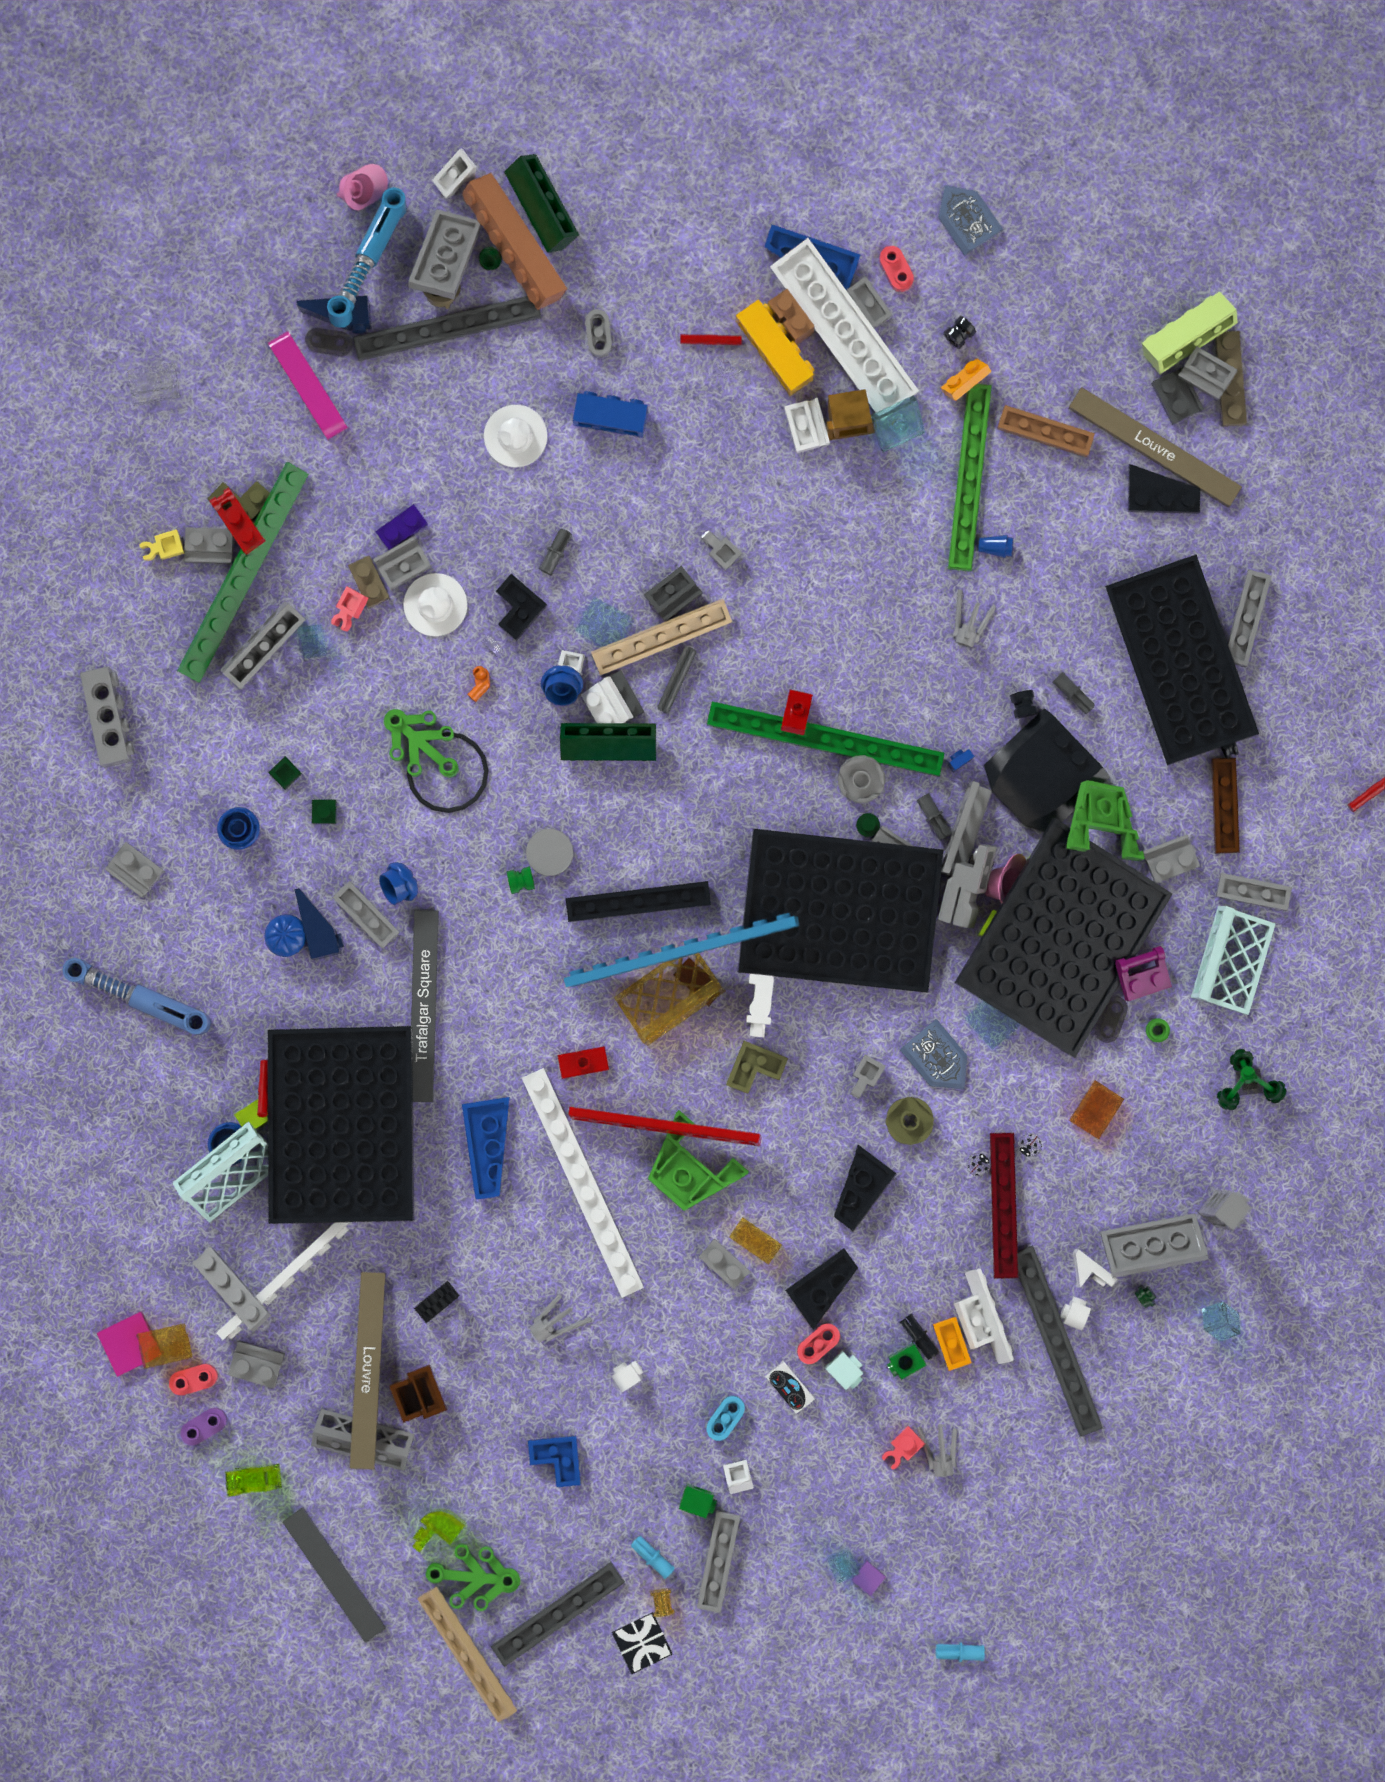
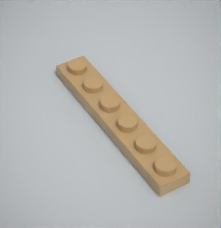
M720 599L596 649L591 654L599 674L603 675L732 623L725 601Z
M435 1587L418 1597L417 1599L497 1722L513 1715L517 1709L513 1705L511 1698L500 1685L498 1678L492 1673L485 1658L479 1653L471 1637L460 1624L458 1617L445 1601L443 1594Z

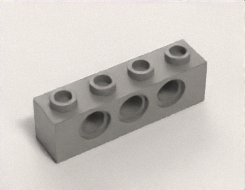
M284 601L220 670L241 689L306 619L288 602Z
M108 666L80 673L100 766L107 768L132 762L131 755L135 754L132 741H128L126 732H129V725L127 719L122 717L121 709H124V702L122 696L118 695L116 686H119L117 673L112 672ZM107 688L109 691L107 698L100 700L98 697L99 691ZM108 711H113V720L105 723L103 720L104 714ZM113 734H118V743L110 746L108 743L109 737Z
M1215 1190L1198 1213L1216 1228L1234 1231L1252 1207L1247 1204L1249 1199L1239 1191Z

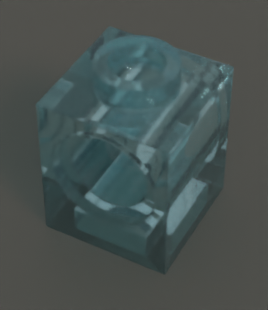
M849 1547L826 1557L837 1584L860 1574Z

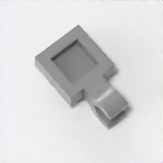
M709 530L702 536V540L713 549L709 556L724 571L742 555V552L726 537L720 542Z
M865 1054L852 1075L858 1081L850 1095L859 1099L867 1084L874 1087L886 1066Z

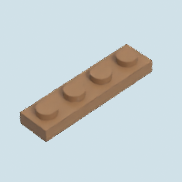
M1004 405L997 427L998 430L1086 458L1095 433Z

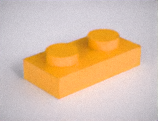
M976 358L968 362L964 369L950 377L940 388L946 396L957 401L992 371L988 364Z
M956 1316L932 1324L948 1371L971 1364L972 1362Z

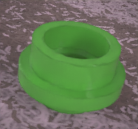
M1153 1019L1146 1026V1035L1153 1042H1163L1170 1034V1027L1163 1019ZM1155 1026L1161 1027L1162 1032L1160 1035L1154 1034L1153 1029Z

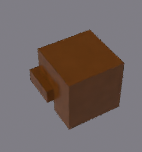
M430 1364L408 1372L407 1378L394 1382L389 1386L403 1423L422 1415L424 1419L448 1410Z

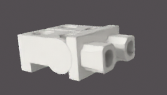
M749 974L748 984L755 985L753 1001L749 1006L750 1015H746V1022L751 1023L749 1036L764 1037L765 1025L771 1024V1017L767 1016L771 1010L774 976Z

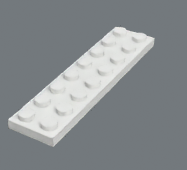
M809 238L770 266L783 286L790 291L814 324L815 330L859 390L866 389L868 403L881 420L919 392Z

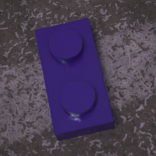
M413 504L375 532L387 549L390 550L409 539L427 526L428 523Z

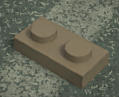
M369 555L348 565L361 594L369 598L366 603L368 609L390 599Z

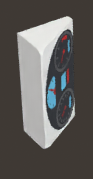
M784 1361L765 1376L796 1414L815 1400L813 1395Z

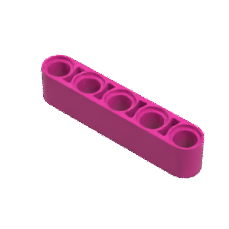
M287 331L268 342L274 355L327 440L347 429V425L290 333Z

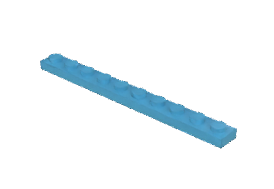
M790 913L776 916L777 921L767 923V919L753 922V927L744 929L743 925L730 929L729 934L722 936L721 932H715L706 935L707 940L698 942V938L683 941L684 946L675 948V944L661 947V952L652 954V950L638 953L639 958L630 960L629 956L616 959V964L607 966L606 962L593 965V970L584 972V969L569 972V977L564 978L565 986L574 987L798 927L800 926L798 917H791Z

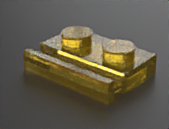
M185 1323L136 1335L139 1341V1350L144 1369L193 1358Z

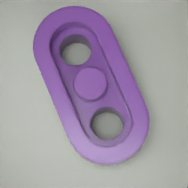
M210 1408L188 1421L181 1428L182 1440L188 1445H197L221 1431L227 1423L225 1412L220 1408ZM211 1416L217 1418L218 1422L216 1425L210 1423ZM190 1429L196 1430V1437L192 1438L189 1436Z

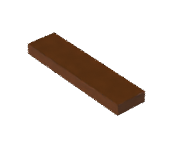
M1212 758L1215 854L1240 853L1236 758Z

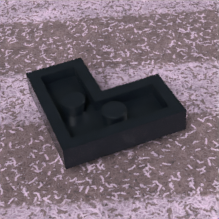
M512 574L496 590V593L513 607L500 621L498 626L517 641L543 612L547 604Z

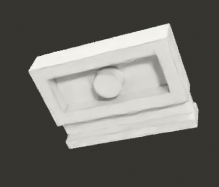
M818 398L784 407L796 453L830 445Z
M610 676L605 677L601 682L581 694L597 723H626V721L633 718L631 711Z

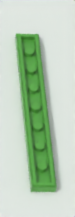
M976 384L966 395L948 569L972 571L992 385Z

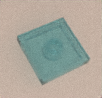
M914 395L871 415L882 452H886L925 433L918 402Z

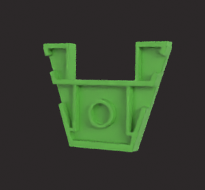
M1089 780L1081 782L1067 841V849L1083 852L1089 850V829L1121 835L1122 859L1132 861L1145 859L1143 851H1139L1137 845L1138 833L1136 830H1133L1130 817L1133 816L1124 787Z
M680 1110L676 1112L673 1119L674 1122L695 1124ZM667 1133L648 1180L680 1209L686 1211L745 1177L749 1171L732 1158L719 1174L715 1176L679 1144L685 1136Z

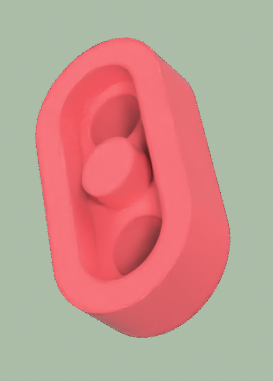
M885 247L880 253V265L894 290L899 292L907 291L913 284V273L898 247ZM893 254L896 259L889 260L887 256ZM904 275L906 280L900 281L898 276Z
M825 1323L814 1330L798 1345L797 1354L799 1359L806 1364H813L821 1359L839 1342L840 1333L837 1327L833 1324ZM830 1331L832 1333L831 1339L825 1340L823 1333ZM807 1347L814 1349V1353L811 1356H807L804 1352Z
M201 1364L187 1368L171 1376L169 1387L176 1395H186L207 1389L216 1383L218 1372L211 1364ZM202 1372L208 1374L207 1381L201 1379L200 1375ZM179 1379H183L185 1381V1386L183 1388H180L177 1385V1381Z

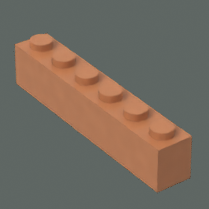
M489 173L470 181L462 193L464 200L476 215L478 222L486 230L491 242L501 253L504 262L508 264L514 273L517 282L522 285L529 300L535 305L537 310L559 301L566 292L567 287L493 174Z

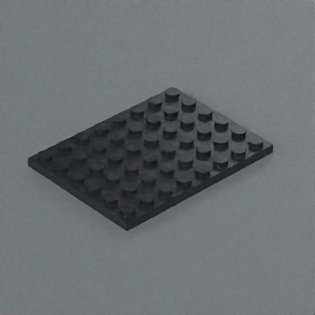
M1052 818L954 983L1066 1054L1076 1058L1120 983L1116 960L1122 958L1127 960L1136 957L1172 893L1090 840V849L1087 851L1067 849L1070 827L1056 818Z
M753 829L742 925L744 929L753 927V922L767 919V923L777 921L776 916L790 913L791 917H798L800 926L740 942L737 972L928 993L944 850Z
M413 1027L268 1030V1224L414 1221Z

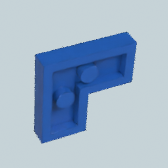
M577 1435L528 1440L530 1465L554 1463L556 1488L581 1485Z

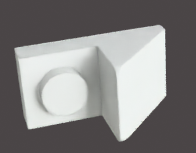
M459 149L432 181L445 198H451L465 182L476 179V166L465 151Z
M1079 1249L1074 1250L1073 1257L1078 1287L1085 1283L1091 1273L1094 1274L1092 1279L1102 1287L1105 1284L1111 1287L1117 1281L1116 1277L1112 1278L1108 1271Z

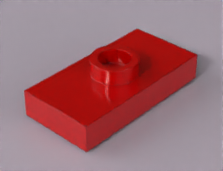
M789 690L781 731L804 735L813 694Z
M605 1046L557 1055L562 1079L609 1070Z

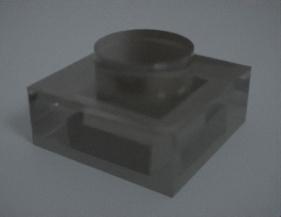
M1255 1069V1074L1261 1078L1260 1069ZM1239 1071L1235 1072L1236 1084L1240 1079L1241 1072ZM1254 1081L1250 1084L1244 1083L1238 1090L1239 1096L1263 1093L1262 1086Z

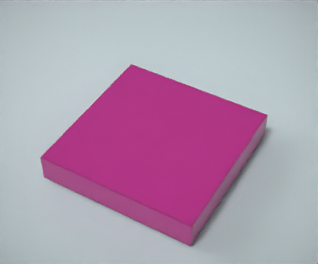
M142 1311L97 1333L117 1377L162 1355Z

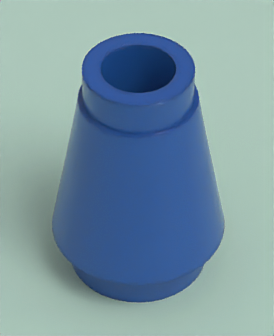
M1008 535L980 538L979 552L1002 558L1012 556L1014 538L1008 537Z

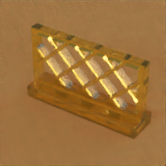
M700 953L694 954L696 956L694 967L682 965L683 958H679L678 964H673L678 959L664 962L614 997L645 1045L649 1046L726 992ZM699 962L704 969L698 968ZM669 966L677 968L675 981L662 979L664 969ZM681 968L694 970L691 984L679 982ZM697 971L707 973L711 981L704 986L695 985ZM649 980L658 981L655 995L643 993L644 983ZM661 982L674 984L672 997L659 996ZM678 985L690 987L689 996L684 1000L675 998ZM629 994L638 995L636 1008L626 1007L622 999ZM642 996L654 998L652 1011L640 1009ZM658 999L671 1001L669 1010L666 1013L656 1012ZM630 1011H634V1012H635V1013H634V1017L632 1016V1014L630 1013ZM638 1014H651L650 1023L641 1029L637 1023Z

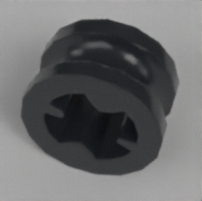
M1236 742L1221 747L1224 757L1227 759L1230 758L1231 754H1239Z

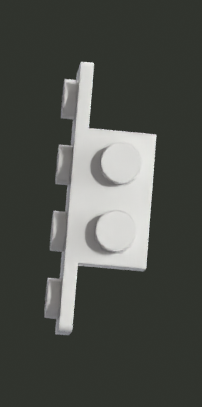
M980 1268L965 1272L973 1295L954 1303L970 1349H975L990 1342L998 1364L1013 1361L1012 1348L1004 1334V1326L996 1312L995 1301L988 1290L985 1275Z

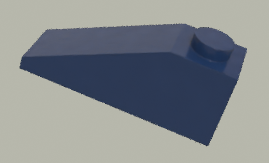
M367 295L355 297L352 321L348 326L342 327V329L352 331L355 334H362L366 330L372 329L370 301ZM331 298L297 301V307L300 312L331 324L327 309L328 301ZM340 309L335 311V313L341 314L345 310Z
M294 889L311 959L318 960L342 954L341 948L344 947L342 934H337L336 929L301 889Z

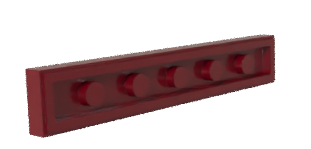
M990 1133L993 1279L1018 1278L1014 1133Z

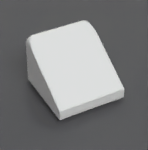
M562 650L558 665L570 666L581 675L585 655Z
M747 1460L723 1465L730 1494L754 1488Z

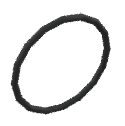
M443 732L442 736L449 737L451 732ZM454 733V738H460L474 747L481 757L484 769L481 787L475 796L465 804L452 808L432 805L418 793L414 787L413 778L407 771L411 791L420 803L433 811L451 813L464 810L476 802L486 788L489 773L486 756L476 742L463 734Z

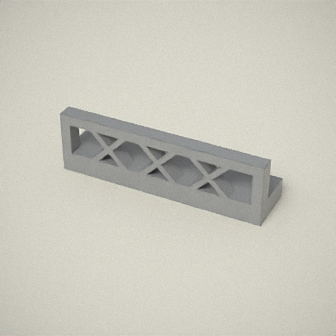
M972 781L967 785L943 856L942 875L953 877L956 863H968L992 792L990 789L979 786L980 783Z
M321 1409L313 1430L311 1446L350 1456L352 1434L348 1433L345 1428L352 1425L353 1417ZM326 1418L333 1420L337 1426L328 1428L321 1425L323 1419ZM377 1424V1433H381L383 1439L376 1441L375 1463L405 1471L415 1434ZM400 1438L407 1440L405 1448L395 1446L392 1441Z

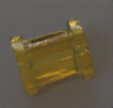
M671 1588L656 1589L650 1592L655 1607L654 1617H664L675 1613V1610L671 1607Z

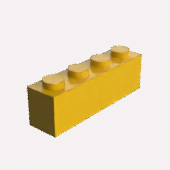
M758 299L738 313L735 321L787 393L792 396L813 381V372L815 370L808 360L804 361L799 355L801 351L794 341L790 342L785 336L787 331L780 322L776 323L772 318L773 312L766 303L762 304Z

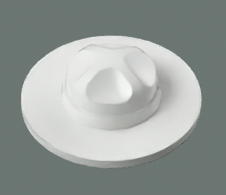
M508 405L497 410L489 418L484 430V442L487 451L498 463L508 467H524L536 461L543 453L547 443V429L541 416L533 409L523 405Z
M440 573L427 574L415 580L408 588L404 598L405 616L411 626L424 635L434 637L447 635L457 629L463 622L467 612V597L462 586L452 577Z

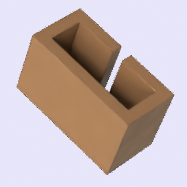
M785 289L768 301V306L773 312V318L777 323L783 324L787 331L786 336L791 342L794 341L798 345L814 334V324L788 289Z

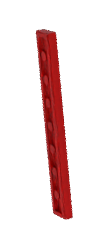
M570 1106L568 1112L572 1120L758 1147L761 1146L762 1140L761 1135L758 1133Z

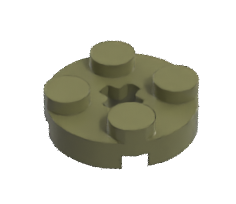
M906 1097L895 1101L888 1109L885 1120L890 1136L897 1142L907 1145L918 1144L926 1140L931 1134L934 1125L933 1113L929 1105L923 1100L914 1097ZM913 1114L916 1117L914 1119L916 1125L914 1127L911 1125L906 1127L904 1125V1116L910 1117Z

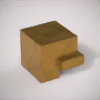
M866 389L828 395L829 421H827V434L829 441L875 433L874 415L870 414Z

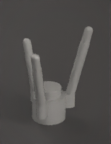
M959 589L955 630L953 636L956 637L955 643L973 648L974 643L978 644L980 635L992 617L996 606L993 605L976 632V628L973 626L980 606L979 603H976L969 624H963L962 628H960L962 590Z
M559 1294L538 1317L533 1319L534 1324L529 1329L538 1342L541 1343L545 1339L549 1342L556 1336L591 1322L592 1318L588 1317L554 1331L553 1325L572 1312V1308L569 1307L550 1321L548 1318H545L561 1299Z
M938 1424L940 1454L935 1455L934 1460L921 1427H918L919 1436L926 1443L923 1448L929 1462V1469H934V1476L945 1477L953 1475V1467L956 1466L957 1429L953 1428L949 1458V1454H945L942 1424Z

